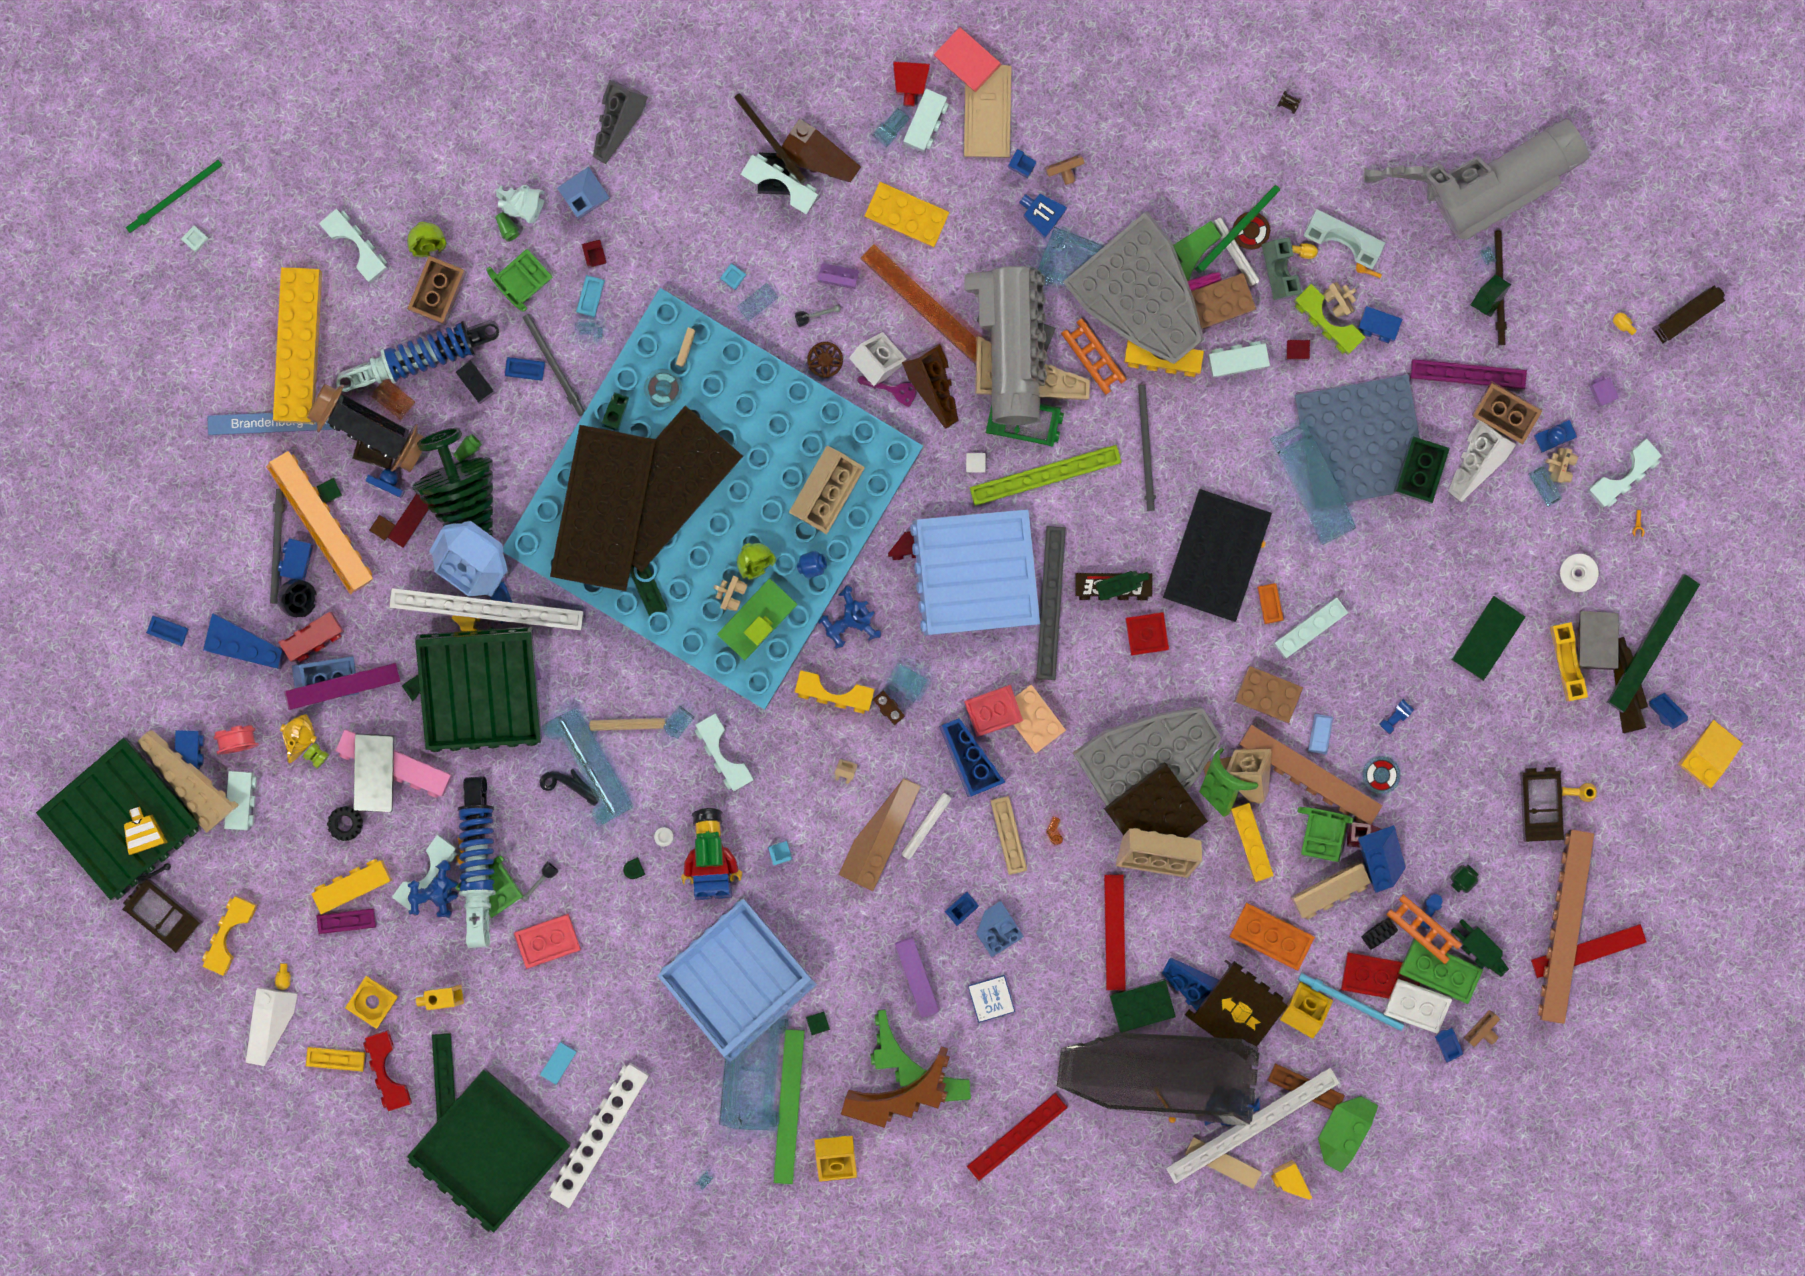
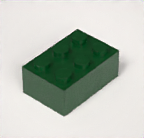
M1414 436L1411 437L1393 493L1432 504L1450 448Z
M1165 979L1109 994L1120 1033L1176 1017Z

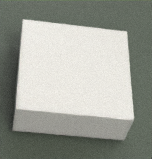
M966 453V473H985V453Z

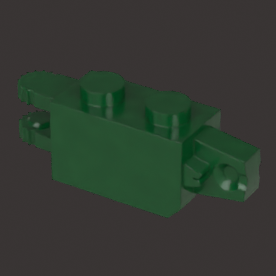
M1461 919L1459 921L1460 925L1468 933L1463 936L1458 929L1454 927L1451 929L1462 943L1460 948L1468 956L1472 954L1476 958L1474 962L1481 969L1485 967L1502 977L1509 970L1501 959L1503 951L1478 926L1472 929L1469 924Z

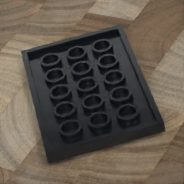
M1199 489L1163 598L1236 622L1272 513Z

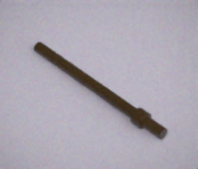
M738 93L734 97L786 164L785 167L789 173H793L800 184L805 182L806 178L798 169L799 165L795 160H791L747 101Z
M1497 230L1494 231L1496 275L1503 279L1502 231ZM1504 298L1497 307V322H1495V330L1498 332V346L1506 345L1505 330H1507V322H1505Z

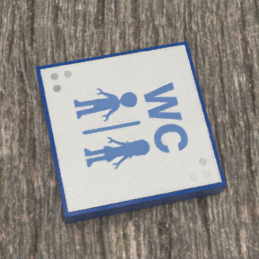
M1005 975L968 985L978 1023L1015 1012Z

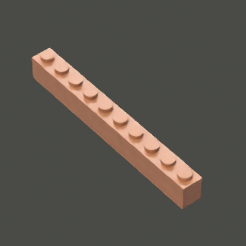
M1569 830V833H1566L1564 837V844L1567 846L1566 852H1563L1561 857V863L1564 865L1563 871H1560L1558 876V882L1561 885L1560 890H1557L1555 895V901L1558 904L1557 909H1554L1552 914V920L1555 923L1554 928H1551L1549 933V939L1552 942L1551 947H1548L1546 952V958L1549 959L1548 966L1544 967L1543 977L1546 978L1545 985L1541 986L1540 997H1543L1542 1005H1538L1537 1016H1540L1539 1020L1565 1024L1594 833Z

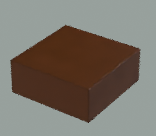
M379 515L369 531L386 541L395 524Z

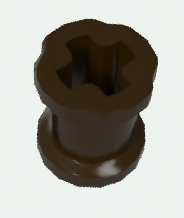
M1284 91L1277 106H1283L1295 114L1302 99H1297L1287 94V91Z

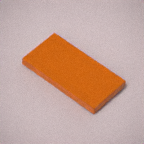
M1247 902L1229 937L1299 971L1315 938Z

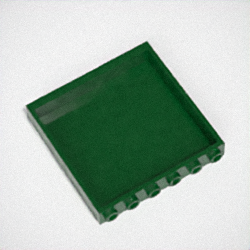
M484 1068L410 1151L407 1158H409L408 1163L415 1169L419 1167L423 1171L422 1175L429 1181L433 1179L438 1184L437 1188L444 1194L448 1192L453 1197L451 1200L459 1207L461 1205L467 1209L466 1213L471 1218L479 1219L482 1222L480 1225L489 1232L491 1230L494 1233L566 1152L571 1143Z

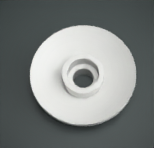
M1585 554L1569 556L1560 568L1562 583L1574 592H1584L1591 589L1597 582L1599 575L1597 564L1591 557ZM1577 569L1582 573L1580 577L1575 575Z

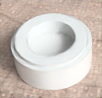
M662 827L655 832L654 839L659 846L665 847L673 842L674 835L669 828Z

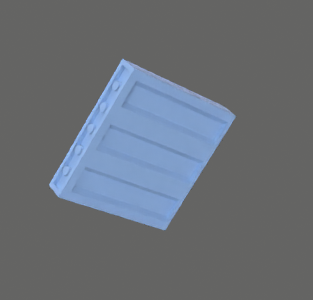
M1029 510L912 521L913 524L910 526L911 535L914 536L915 542L912 545V551L916 555L917 562L914 564L915 574H918L919 581L916 583V590L918 594L920 593L918 609L922 613L920 628L924 632V636L1040 624Z
M744 899L736 902L727 914H723L717 923L707 928L699 939L692 941L684 952L679 953L675 960L669 965L664 966L657 975L729 1062L737 1057L817 985Z

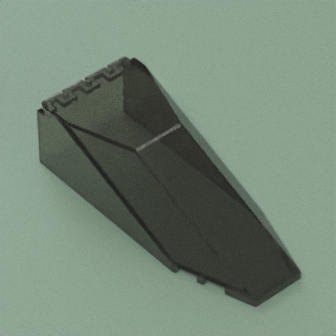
M1115 1032L1113 1033L1114 1035L1108 1037H1098L1094 1041L1084 1044L1078 1043L1061 1048L1056 1086L1109 1110L1246 1126V1124L1250 1125V1122H1252L1254 1108L1248 1107V1105H1254L1256 1089L1250 1088V1085L1256 1086L1258 1070L1252 1069V1066H1258L1260 1053L1258 1052V1047L1243 1039Z

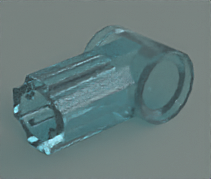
M897 108L885 123L879 125L872 136L887 148L910 118Z

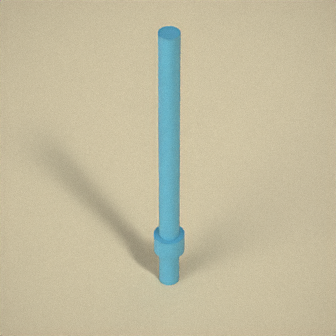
M1303 973L1298 978L1299 981L1311 986V989L1317 992L1321 991L1399 1031H1402L1404 1027L1403 1023L1323 984V981L1317 978L1313 979Z

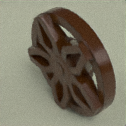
M820 342L810 349L807 363L813 374L818 377L829 378L840 371L843 365V355L835 344ZM822 345H829L825 352L824 349L820 347ZM833 347L834 349L832 354L828 353V351ZM816 348L821 350L822 353L817 354ZM836 350L839 353L840 360L836 357H832L835 355ZM814 351L815 356L818 358L810 361L811 354ZM836 360L840 364H832V362ZM818 361V365H811L813 362ZM821 366L820 370L822 374L816 372L813 368H819ZM830 366L838 367L833 373L830 374ZM823 368H828L826 375Z

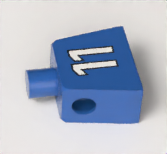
M1025 194L1019 204L1028 209L1023 217L1044 239L1067 210V207L1042 194H1039L1035 200Z

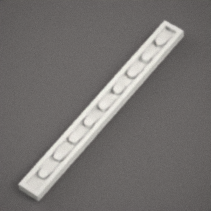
M391 588L389 608L581 630L583 611L394 588Z
M1331 1068L1321 1072L1318 1076L1305 1082L1243 1122L1238 1123L1212 1141L1207 1142L1194 1152L1173 1163L1166 1169L1174 1183H1178L1338 1085L1339 1082Z

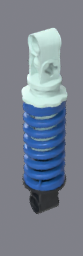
M488 320L471 327H467L465 322L461 321V323L456 324V327L453 328L454 333L450 327L446 328L447 337H444L442 332L438 330L436 332L438 340L434 341L431 334H427V341L423 342V339L418 337L417 344L414 345L412 341H408L407 348H404L402 344H398V351L391 347L381 349V356L379 358H370L368 363H363L340 372L337 376V387L342 385L340 379L343 377H347L351 381L349 385H344L343 392L367 386L375 381L380 384L386 379H390L394 384L399 380L400 376L404 379L408 378L409 372L412 375H417L418 368L423 372L427 371L428 364L433 369L438 366V361L442 365L447 364V357L450 361L454 362L457 360V354L461 358H465L468 355L474 356L476 355L475 346L497 339L499 336V326L493 320ZM489 326L496 329V332L492 335L485 332V329Z
M465 777L463 781L464 806L457 808L460 820H463L459 824V829L464 831L459 834V839L464 841L459 845V849L464 851L459 856V859L464 862L460 864L459 869L465 872L460 875L461 886L459 895L466 899L464 909H466V943L468 948L489 947V908H491L489 896L495 895V889L492 886L495 881L489 879V875L494 874V869H488V864H494V859H488V854H493L494 849L488 848V844H493L494 840L492 838H485V834H492L494 830L493 828H485V824L493 823V818H485V815L486 817H492L494 806L487 805L486 777Z

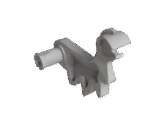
M1404 165L1395 168L1386 167L1383 171L1364 168L1365 183L1380 181L1388 177L1428 183L1427 200L1435 201V194L1426 176V173L1431 168L1424 166L1405 167Z

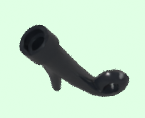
M571 769L573 778L554 771L547 772L541 776L539 783L543 790H553L557 781L582 796L593 806L598 803L602 795L600 791L588 786L574 769ZM551 778L552 784L547 786L545 781Z

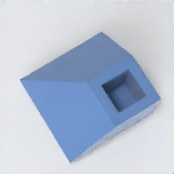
M589 166L557 188L578 220L610 199Z
M1001 901L984 912L976 933L991 957L1024 937Z

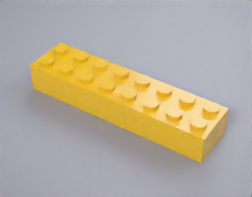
M281 267L273 421L314 424V421L307 418V415L316 399L322 271L320 269Z

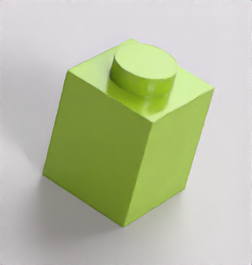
M758 616L743 633L759 646L774 630L771 627L773 623L766 616L763 618Z

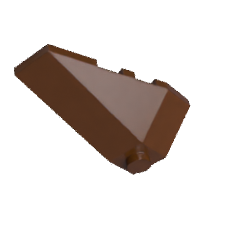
M800 118L781 146L791 160H795L799 167L809 169L814 173L827 174L829 177L851 183L861 168L859 164L816 128Z
M941 344L912 355L903 361L902 365L909 381L943 427L946 429L958 422L955 398L950 396L949 386H952L951 379H947L946 368H949L948 361Z

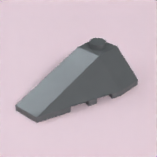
M609 80L602 100L605 110L604 115L599 117L602 127L601 132H598L596 135L593 152L595 159L604 164L609 161L641 116L648 99L646 95L618 82Z

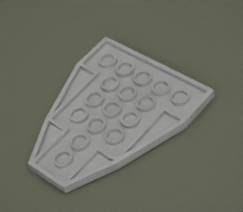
M1148 211L1144 212L1063 281L1089 314L1135 345L1173 364L1204 340L1194 297L1172 241Z
M1199 706L1158 713L1105 730L1075 750L1073 755L1101 800L1107 806L1164 762L1169 766L1184 789L1188 791L1201 774L1220 742L1221 736L1205 710Z

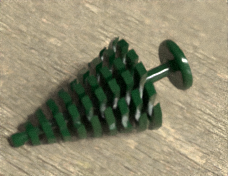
M457 427L432 433L419 440L417 445L420 451L438 450L444 467L425 475L415 482L412 488L416 494L421 495L420 499L425 504H429L427 507L432 513H437L435 517L438 521L444 522L442 524L443 527L448 524H462L463 522L472 521L493 537V531L489 530V528L493 527V519L490 518L493 515V506H490L493 503V495H491L493 491V484L491 483L493 478L491 470L493 460L489 457H478L454 463L448 445L461 438V429Z

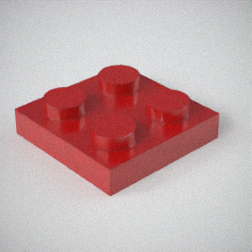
M1164 612L1125 618L1131 656L1169 650Z

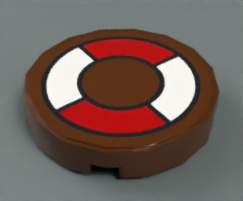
M1245 212V213H1243L1242 215L1238 216V218L1236 219V221H1235L1234 224H1233V228H1234L1249 212ZM1258 213L1235 238L1236 243L1247 250L1259 249L1269 239L1271 231L1269 222L1263 215Z

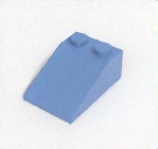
M353 656L292 665L295 688L356 673ZM358 692V693H354V694H350V695H346V696L357 695V694H359V692Z

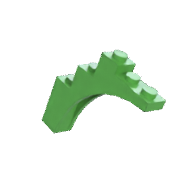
M1212 221L1173 245L1187 281L1190 280L1192 271L1200 257L1221 238Z
M886 1009L878 1010V1014H875V1025L880 1028V1033L876 1034L877 1045H881V1048L874 1049V1053L870 1054L871 1065H875V1069L899 1067V1070L895 1071L896 1082H900V1086H907L919 1079L927 1070L916 1064L905 1054L892 1034L888 1024ZM944 1077L942 1082L946 1083L944 1091L948 1092L945 1102L971 1099L969 1079Z

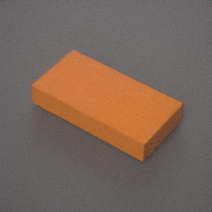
M1277 584L1258 586L1264 624L1284 621Z

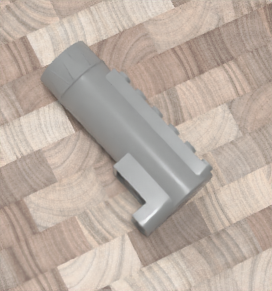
M1565 118L1489 164H1486L1477 156L1450 173H1446L1445 168L1439 163L1429 169L1426 176L1435 194L1436 204L1450 230L1459 239L1467 240L1476 233L1487 229L1498 220L1504 219L1510 213L1521 209L1527 203L1538 199L1544 193L1555 189L1556 186L1561 184L1559 176L1570 172L1588 160L1590 156L1580 133L1572 122Z
M1006 266L993 269L992 271L967 273L964 279L965 291L974 293L979 298V327L991 332L992 421L1003 425L1036 423L1040 420L1039 386H1045V380L1047 379V371L1045 369L1047 354L1044 349V342L1046 341V333L1044 331V323L1046 322L1044 304L1046 298L1043 293L1045 276L1032 266Z

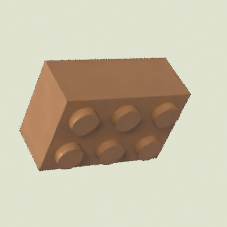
M428 256L407 309L446 325L467 272L464 269Z
M1243 273L1191 291L1202 330L1256 310Z
M1491 381L1473 411L1472 416L1517 442L1524 444L1541 415L1542 409Z
M1248 666L1234 702L1289 723L1303 687Z

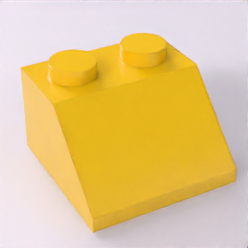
M1299 982L1279 1020L1313 1039L1323 1026L1333 1000L1311 989L1306 984Z
M853 1136L814 1139L819 1182L857 1178Z
M1293 1160L1272 1169L1273 1175H1271V1178L1277 1188L1280 1187L1285 1192L1308 1200L1312 1199L1305 1181Z

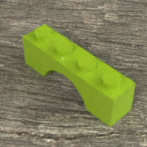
M1310 284L1293 301L1296 304L1294 307L1301 314L1305 313L1309 317L1308 321L1315 328L1318 326L1323 330L1321 334L1328 341L1332 339L1337 344L1335 348L1341 354L1346 353L1349 355L1366 337L1353 324L1345 327L1330 324L1322 312V303L1325 297Z

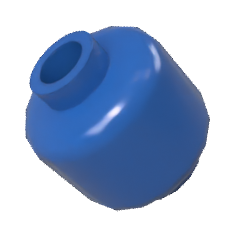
M817 551L802 554L799 558V563H797L798 572L808 579L822 575L827 568L824 555Z

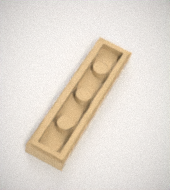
M1009 796L990 800L1008 874L1027 871Z
M1193 1137L1185 1155L1194 1152L1206 1143ZM1226 1153L1207 1164V1166L1252 1189H1254L1262 1174L1256 1168Z

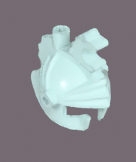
M522 185L516 190L510 188L508 191H503V186L496 189V197L501 199L498 201V208H502L504 213L509 216L521 217L528 223H535L538 220L544 205V200L540 199L539 195L545 194V191L530 189L528 185Z

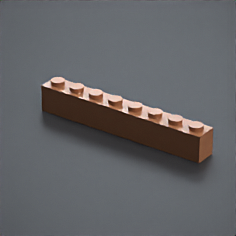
M1253 725L1248 727L1238 744L1242 746L1240 750L1271 749V765L1274 766L1273 770L1282 776L1284 773L1291 777L1289 780L1298 786L1300 783L1307 786L1306 791L1314 796L1317 793L1323 796L1322 801L1330 806L1333 803L1340 807V812L1347 816L1349 814L1356 817L1355 821L1358 823L1372 824L1383 806Z

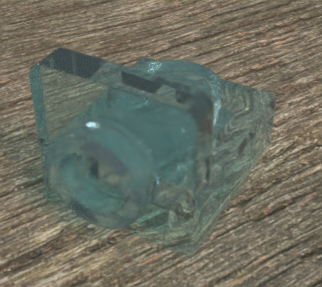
M575 322V331H579V335H591V331H594L595 343H599V339L603 338V328L599 327V323Z

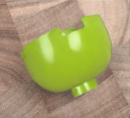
M424 221L414 226L409 231L407 237L409 252H412L414 257H428L430 252L436 250L440 253L447 244L441 228L433 223Z
M748 543L741 548L738 554L737 568L743 578L748 577L751 580L766 573L764 569L769 565L773 567L776 557L769 547L764 544Z

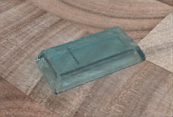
M766 283L740 303L737 308L749 322L777 300L778 296Z
M1544 466L1529 473L1547 507L1562 499L1560 492Z

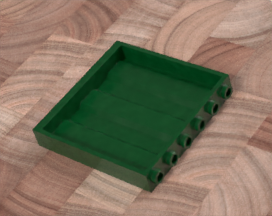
M532 627L416 635L415 645L425 750H430L431 752H440L442 749L458 751L461 748L476 750L484 746L498 748L500 745L517 747L519 744L535 746L541 743L542 732Z
M123 737L36 812L110 900L115 898L117 900L121 899L126 894L125 890L129 886L133 888L138 884V877L144 873L146 875L150 874L155 869L154 865L158 861L164 862L170 857L169 852L172 849L178 850L185 844L183 840L189 836L191 838L200 831L198 829L200 825L192 813L127 737ZM140 807L143 817L153 815L167 843L129 855L124 824L132 821L129 810Z

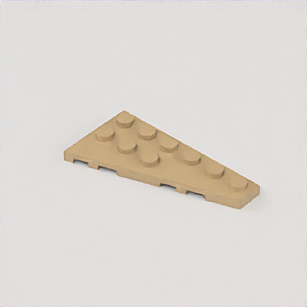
M977 336L975 394L992 395L991 342ZM1045 364L1047 379L1045 380V386H1039L1040 398L1089 400L1090 380Z
M153 730L148 731L138 740L142 749L148 754L154 765L159 769L206 833L239 806L235 801H229L226 798L227 794L214 788L212 781L191 763H185L182 760L183 756L170 750L168 743Z

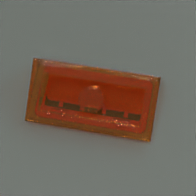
M387 379L372 394V398L400 420L404 418L415 404L413 399Z

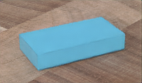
M586 275L576 313L591 317L596 316L605 280Z
M560 1042L540 1075L557 1085L577 1052Z

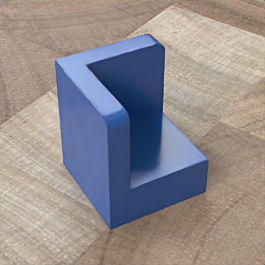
M1017 149L1008 168L1028 178L1036 165V161L1024 155L1023 151Z

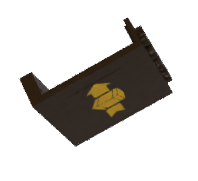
M1225 960L1224 962L1229 967L1198 1010L1194 1013L1188 1009L1185 1016L1247 1061L1288 1005L1282 1002L1284 998L1277 992L1270 993V987L1261 981L1258 984L1255 981L1257 977L1249 971L1246 974L1242 972L1243 967L1237 962L1233 961V963H1230L1228 960Z

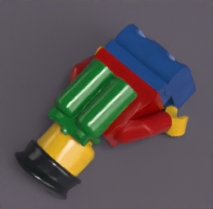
M703 808L692 813L697 839H695V849L689 852L684 861V873L681 875V880L684 885L686 879H690L691 884L694 883L695 900L712 899V896L715 899L732 898L731 881H734V875L739 878V881H741L743 876L742 871L738 869L736 858L729 848L723 847L720 838V824L723 822L721 815L723 812L715 808Z

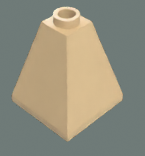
M1271 749L1234 750L1226 771L1237 779L1259 785L1254 790H1239L1250 802L1260 804L1266 800L1269 792Z

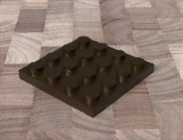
M1165 762L1103 808L1123 836L1129 829L1138 828L1141 831H1156L1159 834H1173L1177 837L1187 838L1208 822Z

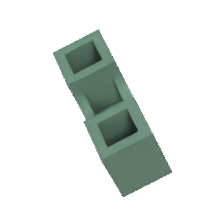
M1290 237L1262 244L1273 299H1286L1302 294L1298 275H1290L1287 269L1288 259L1294 256Z

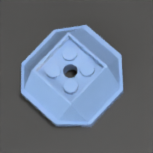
M472 521L463 522L462 524L445 525L429 551L433 556L434 571L467 596H492L508 571L503 556L502 543Z

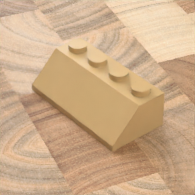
M826 446L789 513L827 534L865 467L843 453Z
M1138 828L1129 829L1122 837L1116 866L1188 878L1202 862V842L1191 837L1183 838L1173 834H1159L1156 831H1141Z
M1356 862L1290 898L1302 919L1306 917L1308 920L1317 915L1316 911L1322 908L1325 911L1333 907V902L1339 899L1342 902L1350 898V893L1364 891L1368 888L1367 884L1371 882L1363 864Z

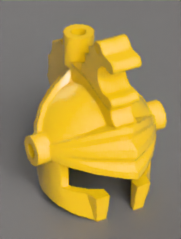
M307 714L294 718L286 725L282 724L280 728L287 749L288 763L295 761L311 743L315 744L317 736H315L314 728Z

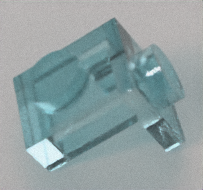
M679 705L667 719L663 728L669 736L679 739L682 732L693 721L694 716Z

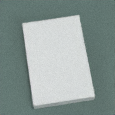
M1397 979L1384 1010V1015L1438 1034L1452 998Z

